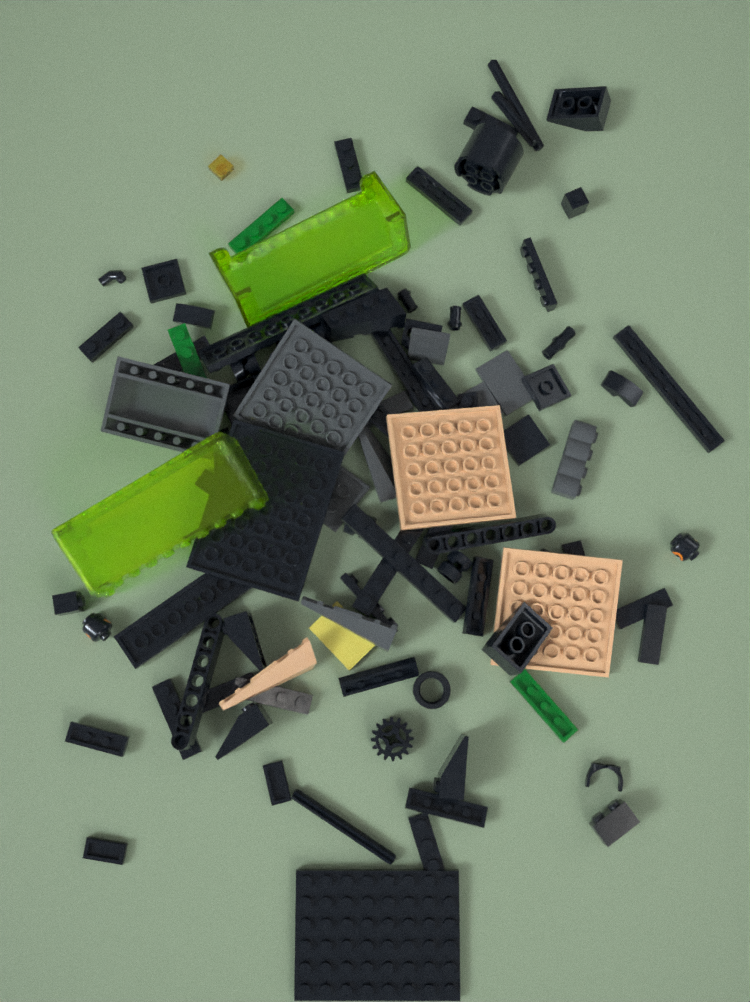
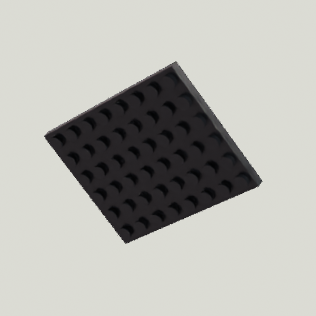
M234 419L186 567L299 602L345 452Z
M296 869L294 1001H460L459 869L438 871L424 869Z

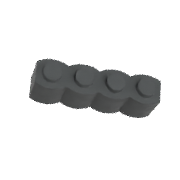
M578 420L573 421L551 493L571 500L576 496L579 497L582 490L580 481L581 478H585L588 470L585 467L586 461H590L593 454L591 445L592 443L595 444L598 437L596 426Z

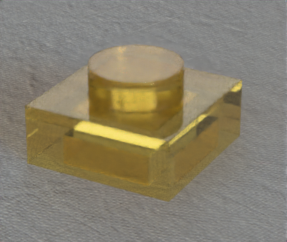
M221 154L208 166L209 170L221 181L234 170V166Z

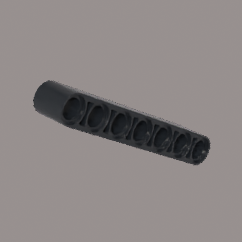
M538 514L429 533L424 536L422 544L428 552L439 554L550 534L555 530L556 522L547 515ZM547 520V526L542 528L543 521ZM529 523V529L524 532V525ZM510 526V533L505 535V529ZM492 529V536L486 538V532ZM470 533H474V538L471 541H467V536ZM451 536H455V542L448 545V539ZM436 539V546L429 548L430 541Z
M216 613L209 614L204 621L171 738V744L176 750L189 751L195 743L224 638L222 628L224 619ZM215 620H219V625L216 628H212V623ZM214 638V644L211 647H207V641ZM207 657L209 662L206 666L202 667L201 662ZM199 677H203V683L200 686H196V680ZM197 696V704L195 706H191V699ZM191 716L192 723L186 727L185 720ZM185 736L186 744L181 747L179 745V740L181 737Z

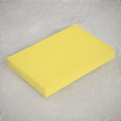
M336 601L332 605V607L337 606L343 608L338 601ZM323 616L309 627L349 671L375 646Z

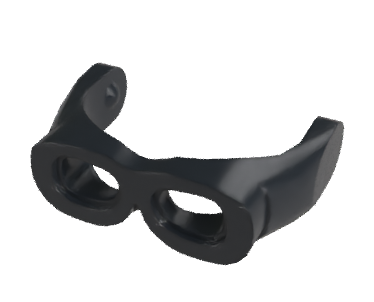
M591 762L585 778V787L590 786V778L594 772L608 768L616 773L618 777V791L622 792L623 777L620 766Z

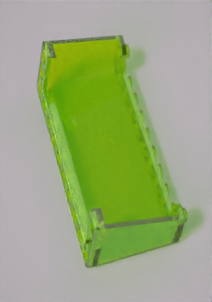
M375 171L362 177L359 183L361 192L233 256H230L226 248H217L209 253L213 265L246 327L254 325L360 274H368L408 253L411 244L406 214Z
M217 432L54 528L51 534L90 595L97 598L102 596L107 598L116 593L115 590L125 583V579L140 575L141 570L146 567H154L158 564V560L163 557L166 559L175 554L174 551L181 547L183 549L190 546L192 540L197 537L201 539L207 536L209 530L214 527L218 529L224 526L226 520L231 517L235 519L241 516L243 510L247 508H254L255 510L263 508L269 498L237 439L223 432Z

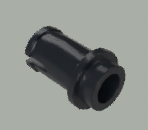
M405 288L398 292V300L402 301L407 313H412L418 309V306L410 295L411 291Z
M460 306L450 307V320L447 325L452 331H458L462 327V308Z

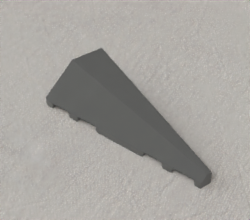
M365 425L358 438L379 502L383 503L396 499L392 459L369 427Z
M303 596L301 604L382 650L389 651L398 626L393 624L391 626L382 623L380 620H374L337 606L332 607L324 604L322 601H316L306 596Z

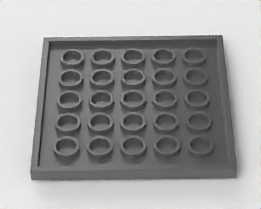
M294 319L233 416L242 422L345 452L346 455L392 384L297 319Z

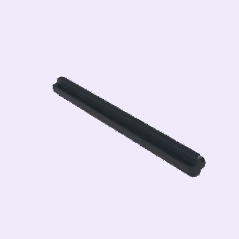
M492 59L488 63V68L506 100L539 139L538 143L532 147L534 151H540L544 147L543 142L498 61Z
M299 789L294 791L291 796L292 800L389 865L394 862L396 855Z

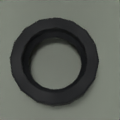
M427 671L416 678L413 685V695L421 706L427 709H437L448 701L451 695V686L443 674L436 671ZM429 678L439 680L443 686L442 697L435 702L426 701L420 693L421 684Z

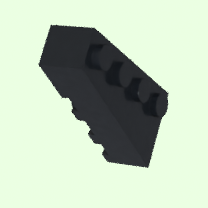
M386 287L322 314L321 330L330 342L354 338V335L363 334L365 336L370 335L374 331H389V328L394 327L400 329L405 326L406 312Z

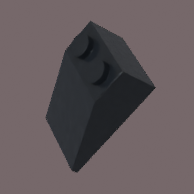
M607 86L555 89L546 119L547 122L586 132L603 131L611 103Z
M522 602L492 634L481 650L510 676L521 674L553 628L531 607Z
M245 611L223 618L222 628L224 634L229 636L232 642L260 671L265 669L267 665L252 614Z
M253 702L241 709L243 713L238 716L216 754L217 760L273 723L260 703L255 704Z
M466 734L459 736L440 768L438 777H434L433 790H435L439 798L464 800L469 736Z

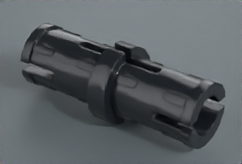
M567 326L561 334L555 336L551 344L542 351L543 356L551 360L557 352L563 350L567 342L576 335L574 329Z

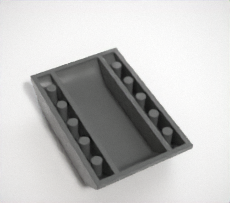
M118 356L101 432L212 460L230 384Z

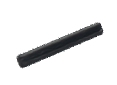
M495 91L491 99L530 147L535 146L539 139L501 92Z

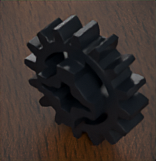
M390 717L389 722L383 718L382 725L376 723L378 730H372L375 737L371 738V741L376 742L372 748H378L377 755L384 754V760L388 756L391 757L392 762L395 760V756H398L401 760L402 753L409 754L406 750L407 747H413L409 743V741L414 740L413 736H409L412 729L406 730L408 723L400 724L401 718H398L396 722L393 720V717ZM393 725L391 730L387 732L382 731L383 728ZM400 728L404 731L406 740L400 738ZM393 733L398 741H393L392 744H389V739L385 736H391ZM379 738L384 740L386 744L385 749L380 746ZM397 746L402 747L399 751L392 752L393 748Z

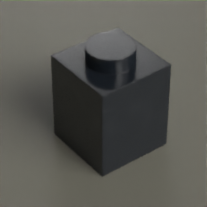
M582 187L565 193L561 202V206L568 219L585 213L589 204Z
M73 591L52 595L55 615L63 616L84 612L85 598L84 595H81V592Z

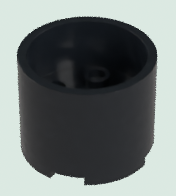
M481 123L476 126L454 165L455 173L458 177L462 176L468 182L467 186L478 193L491 196L492 193L501 194L524 154L523 146L505 128L491 123Z

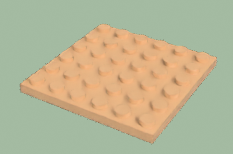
M500 405L389 414L386 416L401 531L516 518Z
M503 547L494 632L522 602H525L553 628L525 669L609 678L623 560ZM492 659L490 660L491 665L499 666Z

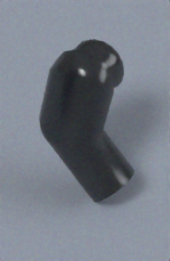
M110 270L101 276L98 281L103 287L115 279L121 284L126 280V276L121 270Z

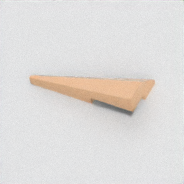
M306 637L302 640L301 645L295 649L291 648L287 651L286 655L275 660L252 677L250 683L241 689H236L235 693L220 701L219 705L223 711L312 670L317 661L310 640Z

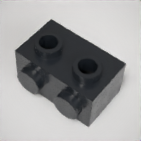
M621 799L611 801L607 805L608 809L593 815L592 821L589 823L602 843L607 847L640 823L627 803Z

